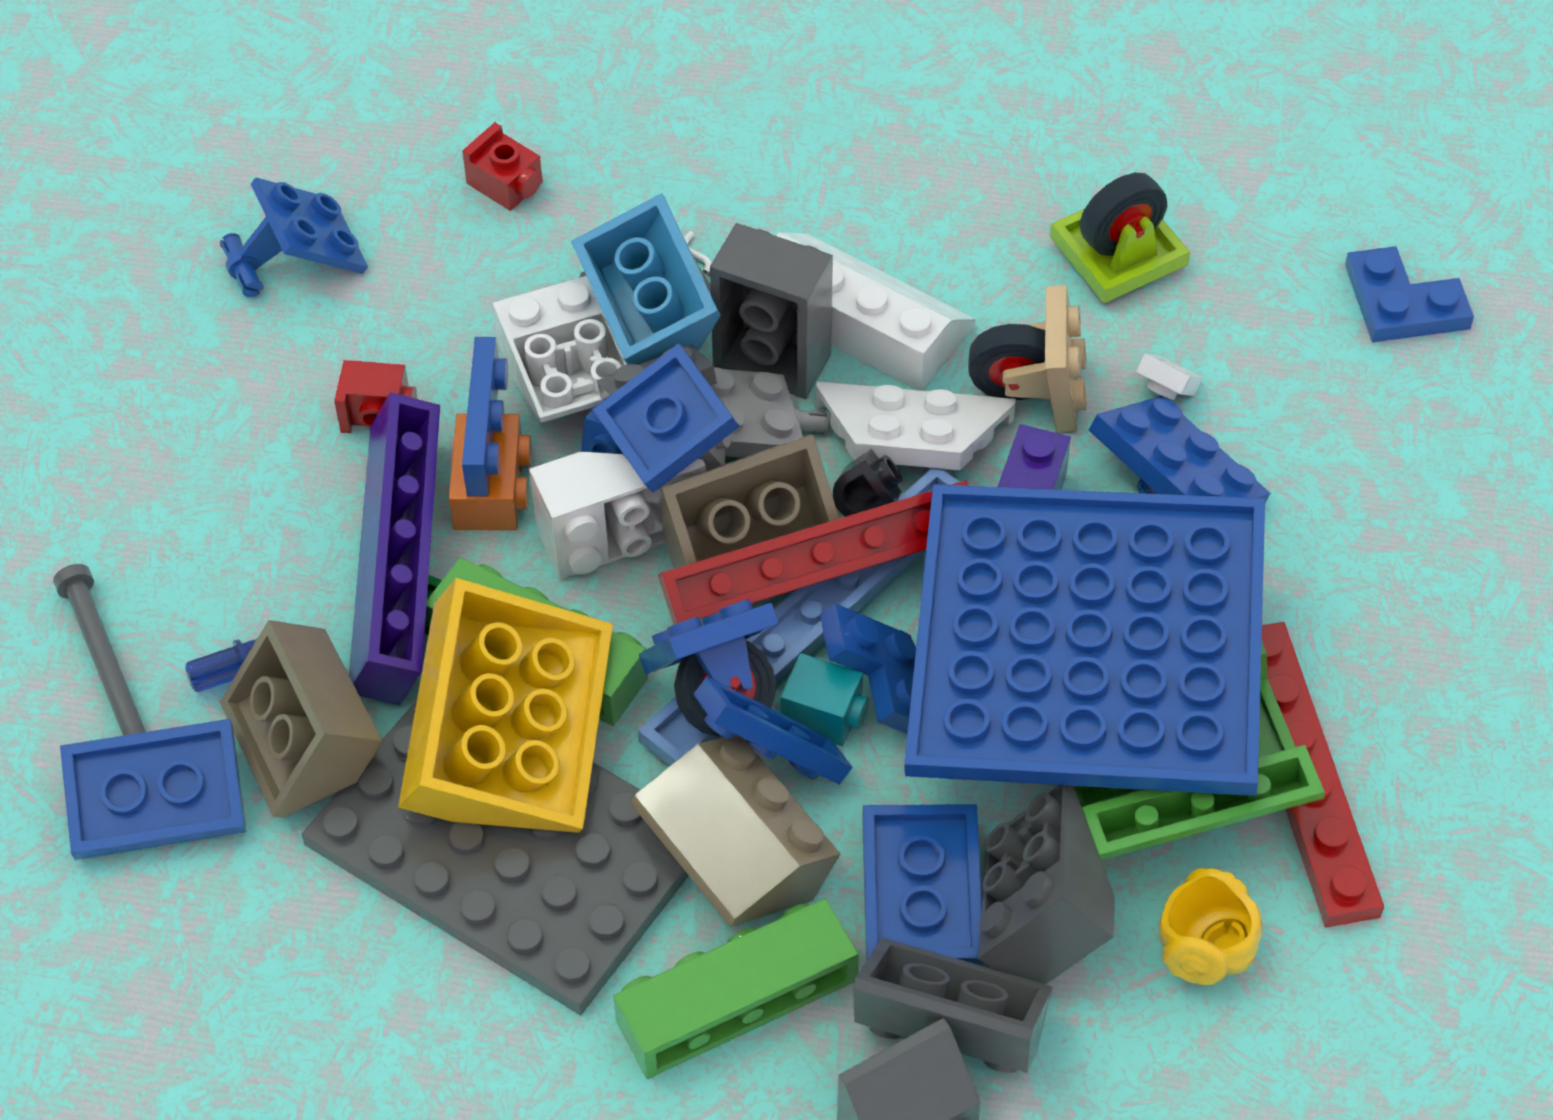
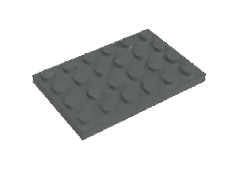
M416 700L382 739L376 755L370 760L357 783L338 791L301 833L304 845L572 1011L582 1015L689 875L631 805L630 802L633 796L640 789L594 762L592 764L583 830L579 833L450 822L398 808Z

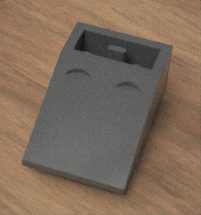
M1058 785L1049 793L1039 794L1025 811L1009 823H1001L991 831L985 842L986 851L984 879L982 882L983 894L981 920L979 923L978 959L994 970L1047 984L1114 937V893L1074 786Z

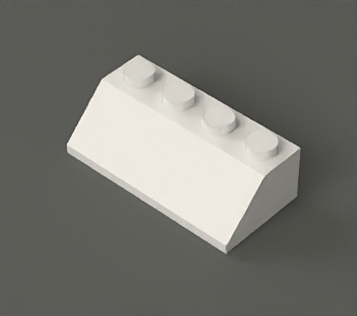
M779 232L776 235L802 245L813 246L820 251L833 255L831 346L916 390H924L976 326L975 318L807 233Z

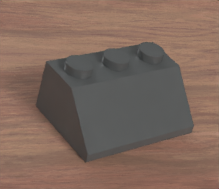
M881 937L855 978L853 987L854 1022L869 1026V1029L878 1036L899 1039L902 1037L907 1038L944 1018L952 1030L961 1054L981 1059L986 1066L996 1071L1012 1073L1018 1070L1028 1073L1038 1050L1053 986Z

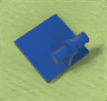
M255 177L250 185L266 217L244 246L240 236L236 233H229L222 237L224 240H220V246L227 257L226 269L232 278L238 280L242 293L246 297H255L260 294L259 290H263V284L259 280L256 269L281 251L286 255L361 274L368 268L358 247V241L351 233L341 214V207L338 202L325 193L315 194L294 188L285 182L275 183Z

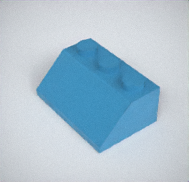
M663 193L571 241L620 352L628 365H638L662 356L666 350L673 348L678 343L685 347L693 344L700 350L721 314Z

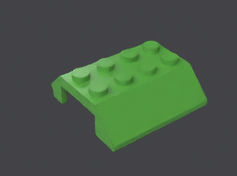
M1263 642L1261 643L1257 796L1074 786L1101 860L1325 797L1324 789L1306 746L1295 747L1267 679V652Z

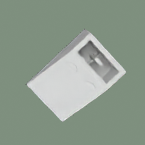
M587 276L492 303L497 342L504 358L508 360V368L514 382L540 423L596 407L603 401L600 397L597 380L613 374L622 366L628 365L620 352Z
M577 452L529 469L537 533L559 580L575 574H588L601 565L624 557L639 556L650 548L666 543L663 535L660 488L652 493L642 482L624 454ZM697 459L664 485L706 471L703 459Z

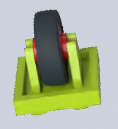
M1134 172L1120 176L1105 185L1094 195L1085 209L1051 223L1050 238L1103 303H1107L1187 266L1190 258L1188 248L1163 220L1168 207L1167 196L1164 190L1146 173Z

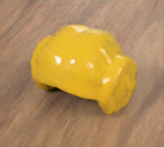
M1199 868L1192 871L1184 883L1173 890L1165 903L1158 937L1164 947L1162 960L1173 976H1178L1184 981L1194 984L1213 985L1225 976L1243 973L1253 964L1258 951V944L1262 938L1263 924L1258 905L1249 897L1247 886L1240 879H1236L1230 872H1222L1214 868Z

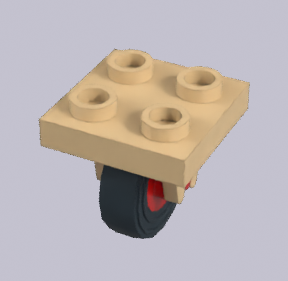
M1067 285L1046 286L1045 321L1029 325L1005 324L992 327L980 333L970 346L968 372L975 387L987 395L1016 400L1030 398L1050 399L1056 433L1077 432V411L1086 410L1087 407L1085 380L1077 379L1081 378V369H1086L1087 367L1085 339L1075 338L1081 337L1079 305L1070 306Z

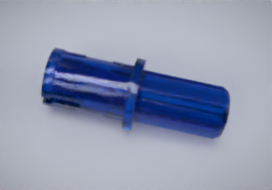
M257 638L244 643L236 639L232 642L233 647L188 661L185 664V670L192 689L195 692H202L231 682Z

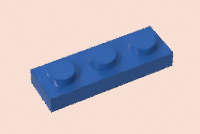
M496 337L474 338L462 458L466 495L472 497H488L490 475H499L500 444L493 443L494 432H503L504 402L503 400H497L498 390H507L508 360L507 358L498 357Z
M707 676L694 693V696L707 713L704 718L705 722L715 732L728 739H732L735 734L747 739L749 745L766 758L774 760L777 755L786 758L798 772L810 779L815 780L820 775L840 785L853 768L830 737Z

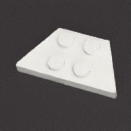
M817 381L815 403L819 408L826 407L831 414L830 425L837 436L845 440V448L853 460L872 449L878 458L887 455L895 465L961 470L973 459L974 452L984 449L993 440L995 427L1001 422L1009 425L1014 421L1016 399L955 394L943 389L921 391L901 389L894 385L875 387Z

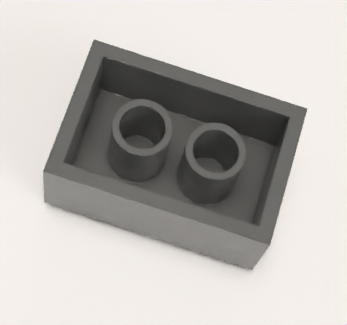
M735 223L710 265V292L721 314L712 329L713 366L721 369L783 374L789 394L807 399L831 356L833 255L820 251L813 246L802 245L772 235L765 230L754 229Z

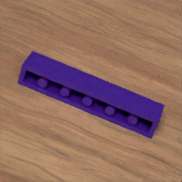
M390 392L370 427L349 677L360 697L401 705L422 673L440 405Z

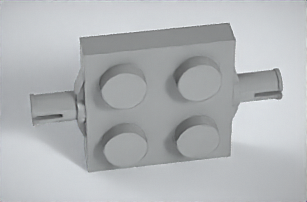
M714 367L717 384L711 387L740 425L738 429L731 433V445L729 448H725V456L744 458L803 437L801 431L826 433L829 424L827 412L804 411L795 407L783 374Z

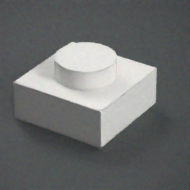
M1144 353L1136 370L1137 373L1150 379L1146 386L1147 388L1172 400H1175L1178 393L1194 396L1203 378L1160 355Z

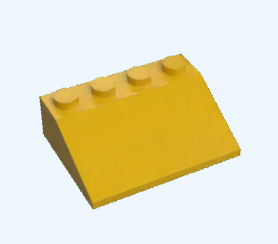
M455 578L434 603L398 808L458 823L576 833L583 830L613 624Z

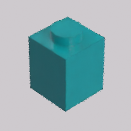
M800 653L780 696V713L830 737L836 745L843 747L851 727L860 729L867 713L869 697L862 695L863 673Z

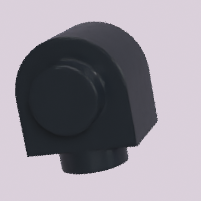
M870 449L850 462L835 482L832 495L837 510L846 517L896 502L902 493L898 487V484L903 481L901 473L891 458L887 455L878 458L874 451Z

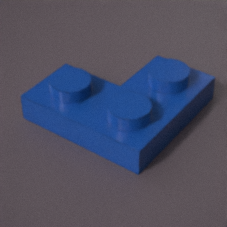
M1397 246L1348 252L1345 267L1372 342L1471 329L1474 315L1460 278L1410 284Z
M833 604L820 613L829 660L867 675L878 723L907 734L916 646L911 635L839 604Z

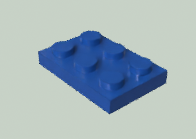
M1163 396L1099 413L1089 428V431L1157 494L1264 498L1265 503L1271 494L1256 480L1252 471L1235 462L1219 447L1214 437L1197 428L1183 415L1181 408L1177 404L1165 399Z
M231 719L60 745L70 848L75 860L246 832L234 728Z
M977 804L863 805L866 961L881 937L984 966V963L978 959L982 896Z

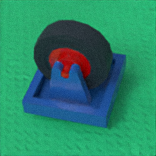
M750 599L740 601L719 609L718 613L703 618L704 626H702L699 616L667 627V630L651 636L654 646L638 654L646 675L679 664L674 682L676 702L685 719L702 733L720 738L723 737L705 722L704 718L707 713L694 696L695 691L706 676L769 708L773 707L776 693L774 670L765 654L751 642L747 641V639L779 624L772 602L753 608Z

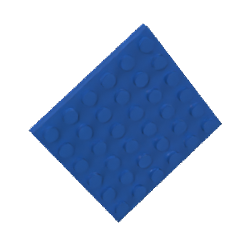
M933 484L904 760L905 776L1257 796L1265 499Z

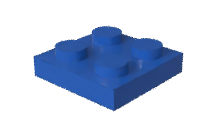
M679 343L592 409L642 482L652 493L740 427Z

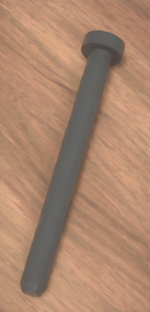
M83 564L66 566L55 574L53 583L59 596L69 598L123 735L146 732L89 590L94 585L91 571L88 566Z

